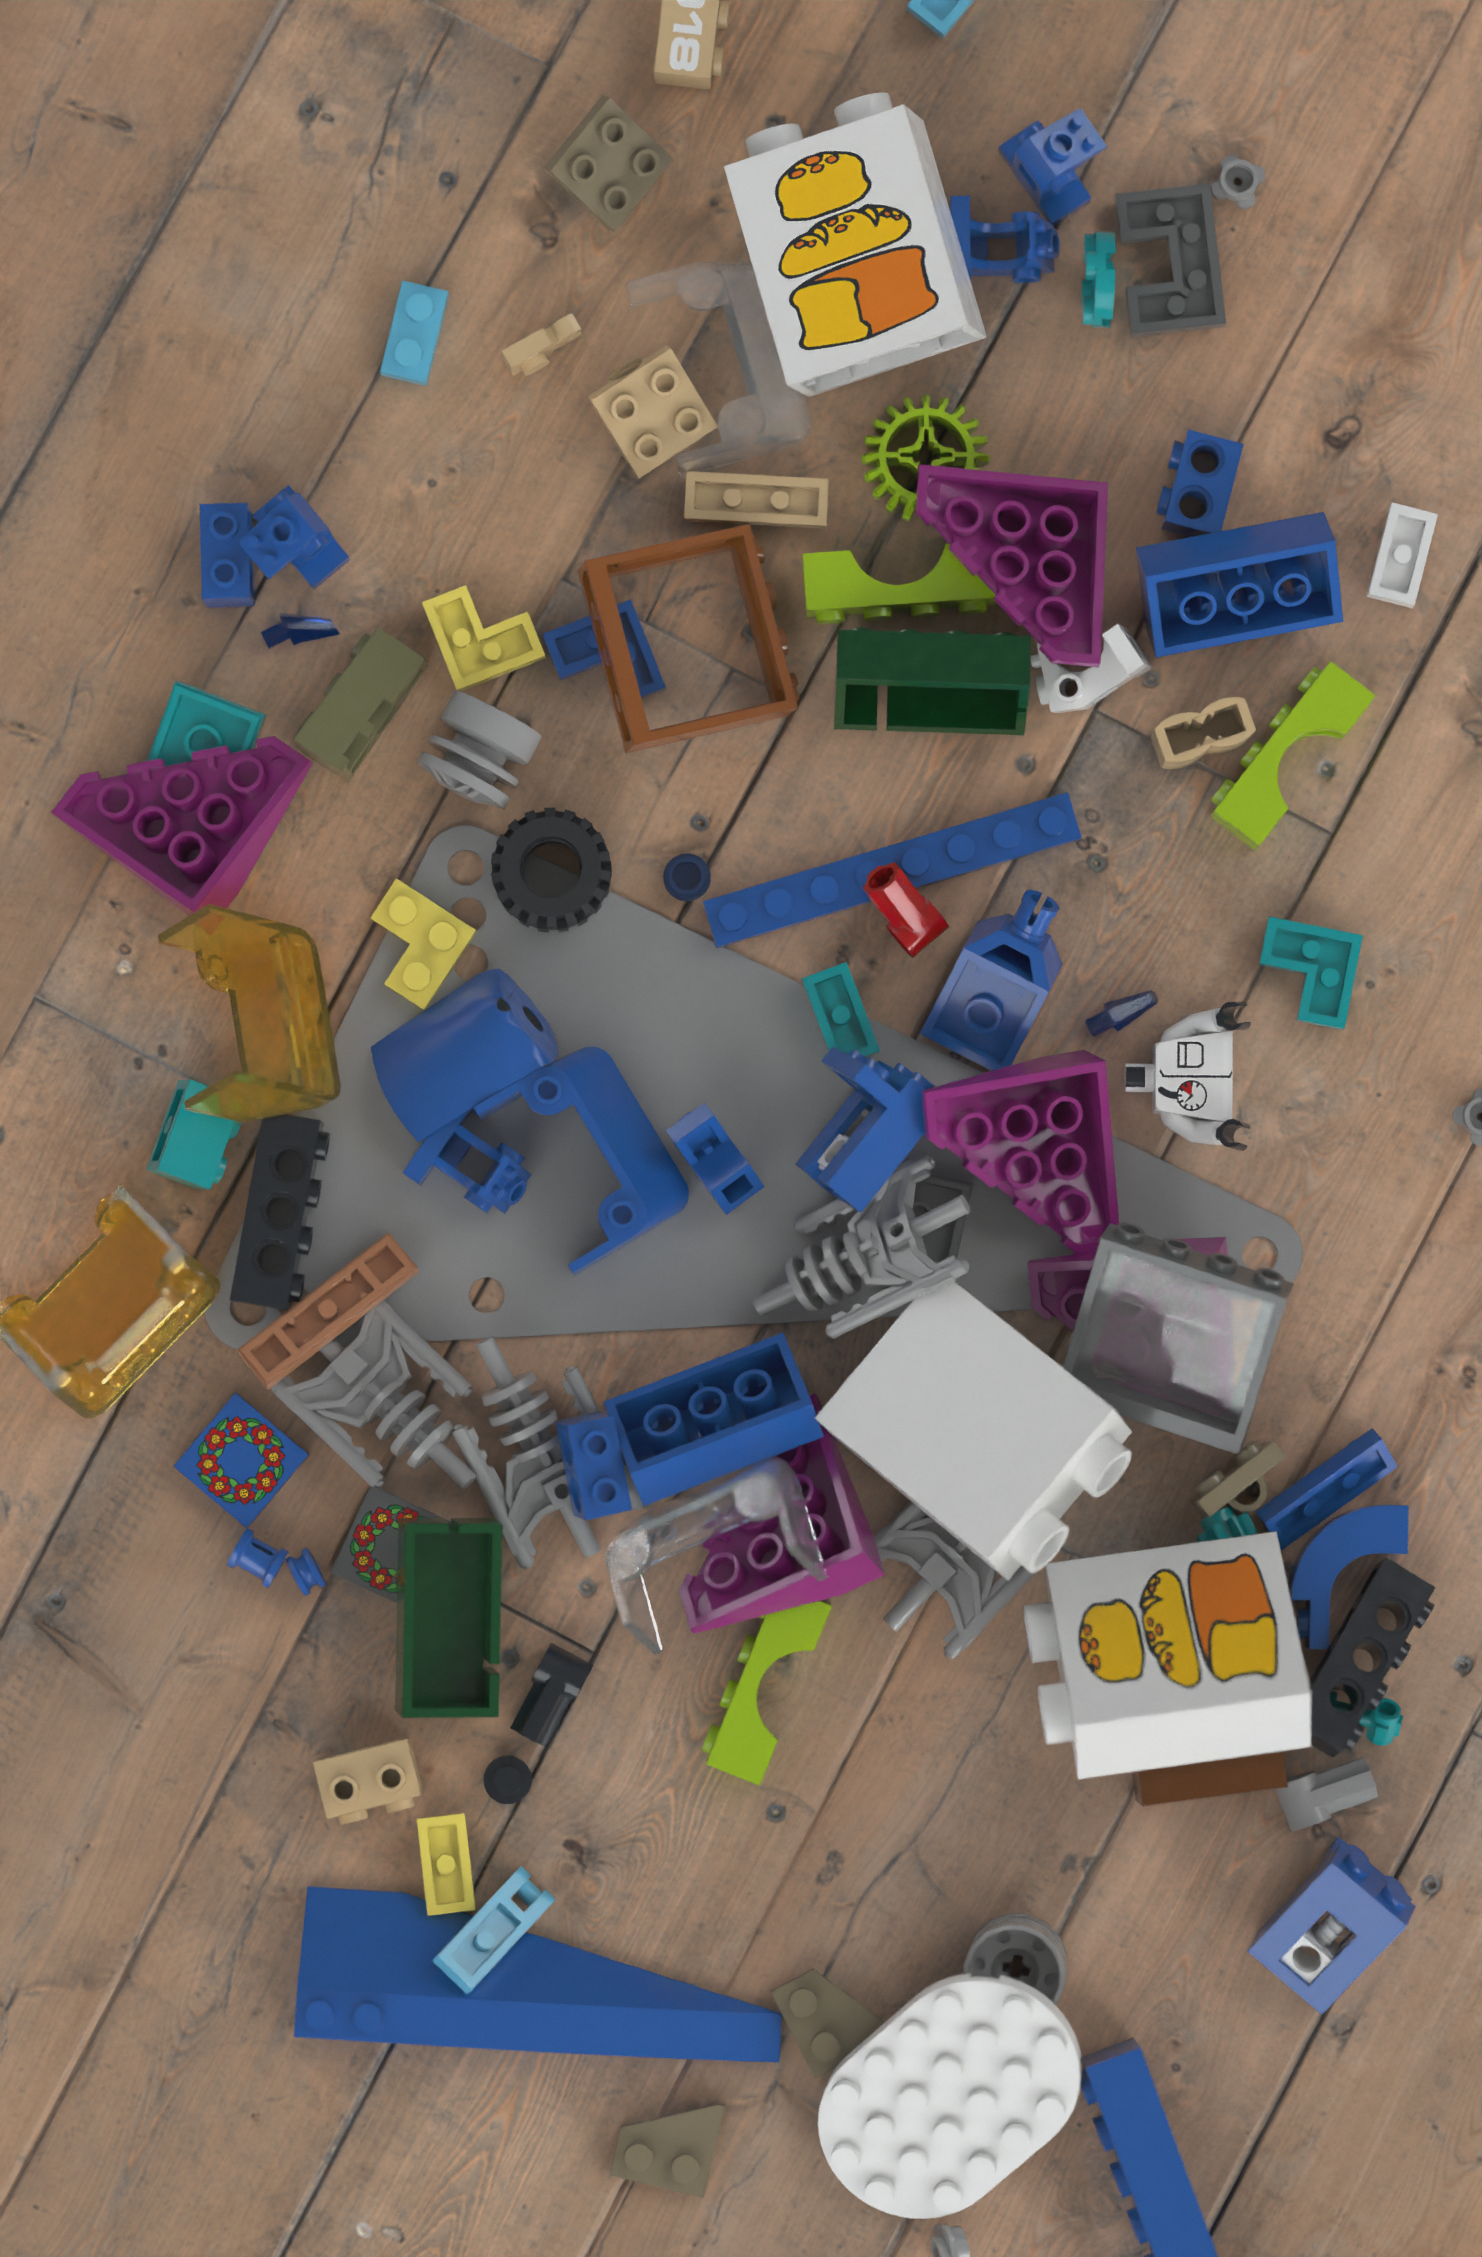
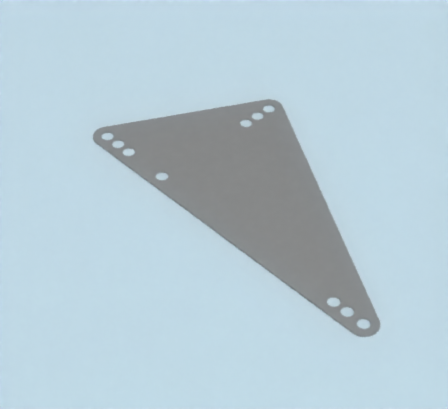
M470 825L452 827L439 834L429 845L409 887L451 913L453 905L463 898L476 899L483 905L486 912L485 922L477 930L469 945L478 946L486 953L488 958L486 971L501 969L514 980L535 1004L549 1023L555 1036L559 1050L555 1061L581 1048L590 1046L601 1048L611 1056L685 1179L689 1190L688 1202L678 1215L574 1276L568 1264L609 1240L599 1223L598 1212L603 1200L608 1195L622 1188V1185L574 1105L555 1115H541L530 1108L523 1096L484 1120L480 1119L474 1109L463 1124L465 1129L494 1149H497L499 1144L503 1142L525 1157L520 1166L532 1175L527 1181L526 1191L522 1198L516 1204L511 1205L505 1214L494 1206L486 1213L464 1198L468 1189L435 1166L421 1186L405 1176L403 1171L425 1139L418 1143L388 1103L378 1081L371 1046L424 1010L384 985L409 946L408 943L387 930L296 1114L299 1117L321 1120L324 1123L323 1132L330 1133L326 1161L317 1160L314 1179L322 1180L318 1207H309L306 1226L313 1227L309 1255H300L297 1272L305 1274L303 1289L311 1293L389 1232L418 1267L419 1273L389 1295L384 1301L426 1342L486 1339L492 1336L494 1338L829 1321L832 1315L840 1311L848 1313L852 1310L853 1305L857 1303L864 1305L868 1302L869 1297L883 1291V1289L869 1288L860 1277L861 1290L852 1296L847 1295L843 1291V1300L833 1306L823 1300V1308L818 1311L810 1312L806 1310L799 1300L795 1299L760 1316L753 1304L754 1298L789 1281L785 1265L794 1255L799 1256L803 1260V1250L815 1244L822 1249V1240L831 1236L837 1237L844 1244L843 1235L849 1233L847 1224L854 1216L852 1215L848 1218L840 1216L836 1224L832 1226L824 1224L820 1232L810 1237L805 1233L796 1232L793 1226L796 1219L838 1199L810 1178L795 1163L854 1091L850 1085L821 1062L828 1053V1049L804 985L726 947L716 948L714 941L609 891L608 896L601 903L602 907L596 914L593 913L589 916L587 922L581 926L577 924L569 927L568 931L563 932L549 930V933L538 931L537 928L532 926L528 928L519 923L518 919L513 915L511 916L505 910L492 882L491 858L492 853H495L496 842L499 837L482 828ZM460 851H472L483 862L482 876L472 885H459L451 879L448 873L450 859ZM533 853L527 856L524 863L523 875L527 886L535 894L542 897L554 898L562 896L571 891L579 879L578 875ZM453 968L428 1008L469 980L459 977ZM499 998L497 1001L498 1009L504 1012L510 1011L505 1000ZM523 1007V1011L531 1024L542 1031L537 1018L527 1008ZM868 1017L880 1049V1053L869 1056L876 1062L879 1060L892 1068L899 1062L914 1073L916 1071L935 1087L983 1074V1072ZM704 1102L764 1185V1188L727 1215L692 1171L666 1132L682 1116L694 1111ZM924 1133L900 1164L912 1158L917 1159L928 1153L930 1156L933 1155L936 1163H934L935 1167L929 1170L930 1174L974 1183L969 1202L970 1212L966 1216L957 1260L960 1258L964 1261L967 1260L970 1268H968V1273L956 1278L957 1281L955 1282L992 1312L1033 1310L1027 1267L1028 1261L1076 1253L1060 1242L1062 1236L1045 1223L1042 1227L1011 1204L1013 1198L996 1185L993 1189L962 1166L964 1160L947 1147L944 1150L937 1147L926 1138V1133ZM1112 1136L1119 1223L1136 1225L1145 1231V1235L1160 1240L1165 1238L1226 1237L1228 1256L1234 1258L1238 1263L1237 1265L1246 1267L1242 1259L1244 1245L1252 1238L1264 1237L1270 1240L1277 1250L1276 1263L1270 1270L1280 1273L1284 1280L1293 1283L1302 1265L1303 1251L1299 1236L1287 1221ZM471 1146L456 1169L480 1184L495 1161ZM287 1152L280 1157L277 1165L280 1175L284 1178H293L301 1172L303 1160L299 1153ZM288 1199L276 1200L269 1210L271 1221L279 1226L288 1224L294 1217V1205ZM243 1223L215 1277L205 1302L206 1319L211 1331L221 1342L234 1349H239L281 1316L279 1309L266 1307L265 1315L260 1322L246 1326L238 1323L231 1314L232 1301L230 1300ZM270 1246L261 1255V1265L268 1273L280 1271L286 1263V1254L280 1246ZM481 1278H493L504 1289V1302L498 1310L492 1313L477 1311L469 1299L471 1286ZM1231 1290L1232 1299L1253 1298ZM913 1300L877 1318L900 1317ZM365 1315L334 1339L341 1346H349L359 1336Z

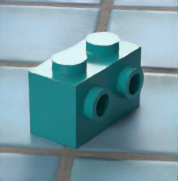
M191 1079L178 1080L146 1170L196 1190H210L212 1184H218L224 1174L227 1158L223 1156L229 1138L234 1139L241 1127L243 1113L239 1112L243 1100Z

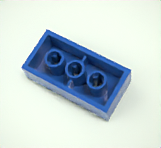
M1324 512L1136 547L1145 626L1155 657L1343 622L1336 541Z
M784 1333L604 1401L607 1413L614 1415L619 1445L643 1506L824 1437L820 1424L815 1419L817 1416Z

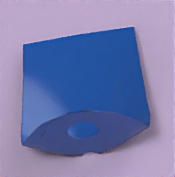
M491 969L477 974L371 1046L373 1063L382 1091L394 1113L418 1143L516 1081L554 1062L559 1054L555 1036L547 1020L526 993L501 969ZM499 998L505 1000L510 1011L504 1012L498 1009L497 1001ZM523 1007L527 1008L537 1018L542 1031L531 1024L523 1011Z

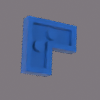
M631 599L617 604L641 699L666 690L665 683ZM590 616L542 634L560 681L602 665Z

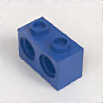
M1192 430L1187 431L1184 442H1174L1168 464L1169 469L1176 470L1172 488L1163 486L1156 514L1164 516L1162 530L1190 537L1220 532L1222 530L1243 443ZM1198 452L1208 453L1214 458L1216 469L1210 473H1200L1192 466L1191 457ZM1189 497L1196 498L1204 507V515L1197 519L1185 517L1180 511L1179 502Z
M248 503L199 504L202 600L207 608L255 606L254 561L238 543L253 528L252 511Z
M600 1411L555 1421L573 1515L583 1520H590L632 1510L614 1415Z

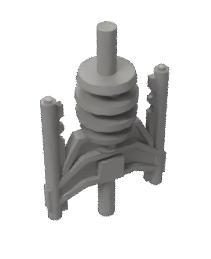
M927 1153L917 1159L912 1158L900 1164L862 1212L857 1211L840 1199H836L795 1220L793 1225L795 1231L801 1234L805 1233L810 1237L820 1232L824 1224L832 1226L836 1224L840 1216L848 1218L854 1215L847 1224L849 1233L843 1235L844 1244L837 1237L831 1236L822 1240V1249L815 1244L803 1250V1260L797 1255L790 1258L785 1265L789 1281L754 1298L753 1304L760 1316H763L795 1299H798L806 1310L810 1312L818 1311L823 1308V1300L833 1306L843 1300V1291L847 1295L852 1296L861 1290L860 1277L869 1288L883 1289V1291L869 1297L866 1304L860 1305L857 1303L853 1305L850 1312L840 1311L831 1316L832 1323L826 1326L825 1332L828 1337L835 1339L928 1292L933 1293L957 1281L956 1278L968 1273L970 1266L967 1260L964 1261L962 1258L957 1260V1257L953 1255L936 1264L927 1256L922 1236L969 1213L970 1207L963 1195H960L915 1218L913 1202L916 1183L931 1176L929 1170L935 1167L934 1163H936L933 1155L930 1156Z
M384 1300L365 1314L359 1336L344 1349L333 1339L319 1350L331 1362L319 1377L296 1384L287 1375L270 1388L290 1410L297 1414L372 1488L376 1486L380 1488L383 1485L384 1476L381 1472L384 1468L375 1459H366V1451L361 1446L354 1447L352 1444L353 1438L336 1422L362 1428L367 1422L372 1423L380 1417L383 1421L376 1430V1436L380 1441H385L396 1434L397 1438L391 1445L390 1451L399 1457L411 1449L413 1453L407 1462L409 1466L419 1469L432 1459L462 1489L467 1488L477 1476L445 1445L453 1435L451 1432L454 1428L449 1420L438 1427L435 1425L441 1415V1409L436 1404H431L420 1412L418 1409L423 1404L426 1395L419 1390L411 1392L405 1398L401 1395L407 1386L406 1382L412 1377L404 1351L421 1368H430V1376L435 1381L442 1380L444 1382L443 1389L453 1398L457 1394L461 1397H468L472 1393V1385L397 1315Z
M493 1336L479 1342L476 1346L497 1385L482 1395L484 1406L497 1403L500 1408L489 1416L490 1424L492 1427H496L508 1422L510 1429L501 1434L498 1439L503 1446L519 1442L521 1449L512 1455L513 1458L505 1461V1488L494 1467L486 1464L488 1455L485 1450L478 1448L477 1443L480 1439L474 1428L467 1429L466 1425L461 1426L459 1423L453 1427L454 1430L451 1433L469 1468L477 1475L475 1480L495 1519L502 1523V1534L513 1556H515L520 1568L529 1569L533 1566L534 1559L532 1556L537 1554V1551L529 1535L543 1516L560 1509L584 1558L596 1554L601 1550V1547L587 1520L573 1515L557 1431L549 1434L547 1427L558 1419L556 1410L550 1409L540 1413L537 1408L549 1399L548 1393L545 1389L530 1393L528 1386L538 1380L532 1371L513 1376ZM573 1365L567 1367L564 1373L566 1379L561 1381V1384L567 1394L574 1396V1403L572 1404L574 1409L581 1411L583 1415L600 1412L578 1367L574 1368ZM622 1456L632 1510L640 1511L645 1507L641 1502L628 1466Z
M910 1501L883 1530L877 1533L874 1540L881 1563L886 1558L907 1563L921 1578L883 1617V1620L897 1632L920 1606L937 1591L948 1601L956 1624L943 1638L947 1643L943 1648L945 1650L943 1654L948 1659L951 1657L955 1659L984 1631L985 1626L1035 1573H1031L1021 1565L1009 1581L1002 1576L994 1584L997 1571L931 1517L925 1518L927 1514Z

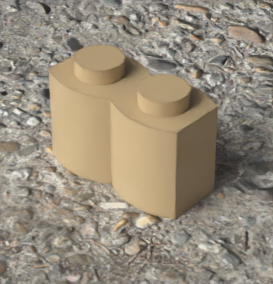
M1227 697L1211 703L1200 714L1185 712L1166 718L1156 726L1150 738L1160 767L1163 769H1179L1195 763L1205 753L1223 754L1238 749L1251 738L1256 728L1246 699L1242 697Z

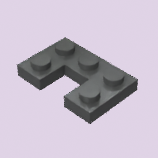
M1210 183L1115 194L1114 200L1120 244L1167 239L1172 282L1126 287L1130 336L1139 337L1225 327L1226 316Z

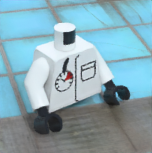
M1227 1002L1221 1008L1190 1014L1164 1030L1161 1041L1155 1043L1152 1047V1064L1125 1063V1092H1152V1113L1160 1114L1164 1126L1189 1142L1211 1145L1223 1144L1238 1151L1247 1149L1248 1145L1234 1141V1134L1237 1129H1251V1127L1247 1123L1233 1119V1031L1225 1030H1246L1250 1027L1251 1022L1236 1023L1234 1019L1235 1010L1238 1007L1248 1006L1246 1002Z

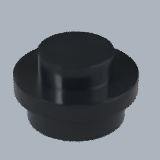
M515 1756L496 1758L488 1765L484 1773L486 1792L493 1800L502 1804L519 1802L528 1794L531 1788V1771L523 1760Z

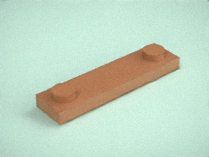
M388 1232L241 1346L237 1352L267 1390H269L418 1274V1267Z

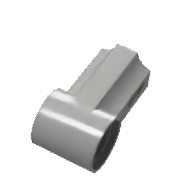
M1364 1757L1317 1774L1315 1771L1291 1777L1287 1779L1288 1787L1275 1789L1290 1831L1304 1829L1331 1818L1330 1814L1379 1797L1372 1773Z

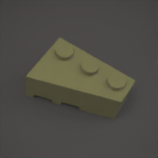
M379 627L372 636L365 633L360 638L350 655L353 661L343 674L339 672L332 679L323 696L325 698L316 710L307 716L294 738L302 753L347 783H349L428 667L425 658Z

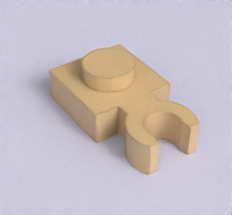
M572 313L566 315L545 330L541 328L502 350L503 361L512 376L523 372L525 376L531 375L549 363L547 357L554 354L553 351L581 337L582 329Z

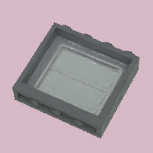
M1109 1223L1100 1239L1063 1368L1114 1408L1120 1416L1239 1455L1249 1431L1294 1283L1284 1280V1277L1274 1270L1259 1268L1255 1271L1237 1265L1238 1263L1234 1258L1225 1254L1212 1253L1206 1255L1191 1250V1246L1188 1243L1179 1239L1165 1238L1160 1240L1145 1235V1231L1142 1228L1133 1224L1119 1223L1115 1225Z

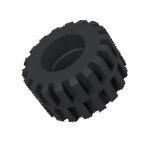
M544 808L545 811L537 813L532 810L524 813L525 817L521 820H513L508 825L506 833L504 835L500 834L496 842L495 853H492L491 858L492 882L505 910L511 916L513 915L518 919L519 923L528 928L529 926L535 927L541 932L549 933V930L568 931L569 927L577 924L581 926L586 923L589 916L593 913L596 914L602 907L601 903L608 896L612 877L609 851L600 832H597L593 828L592 823L586 818L581 819L577 817L575 812L566 809L564 812L556 811L555 808ZM549 843L567 846L577 856L580 864V876L575 887L568 893L554 898L535 894L527 886L523 875V867L527 856L537 847Z

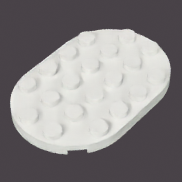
M971 1973L948 1977L932 1984L917 1994L850 2052L832 2073L821 2099L818 2115L819 2138L829 2166L842 2184L856 2197L870 2206L892 2215L914 2219L937 2218L956 2213L971 2206L1050 2141L1067 2122L1074 2109L1081 2085V2053L1075 2033L1063 2013L1052 2001L1035 1988L1016 1979L1000 1975L999 1979L971 1977Z

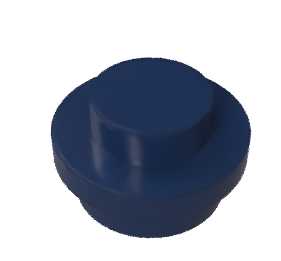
M685 853L675 856L668 862L664 869L663 881L666 890L672 897L680 901L689 902L699 899L707 892L711 882V873L707 863L702 858L694 854Z

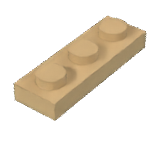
M686 471L684 522L826 529L829 479Z

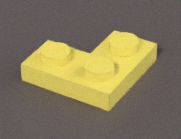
M466 585L422 602L457 691H464L546 658L528 612L483 629Z
M397 878L370 917L372 921L409 944L384 985L425 1011L477 931Z

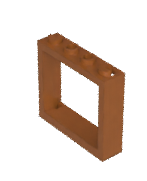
M750 524L585 560L578 569L626 754L786 717L798 708L797 701H799L796 686L799 682L794 673L789 674L785 660V655H788L789 652L787 637L782 627L777 628L772 611L776 609L774 588L770 581H764L760 565L764 563L763 547H759L757 537H753ZM730 551L770 703L650 730L610 578Z

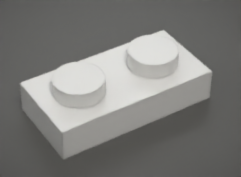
M1393 502L1390 504L1366 597L1409 608L1415 606L1438 514Z

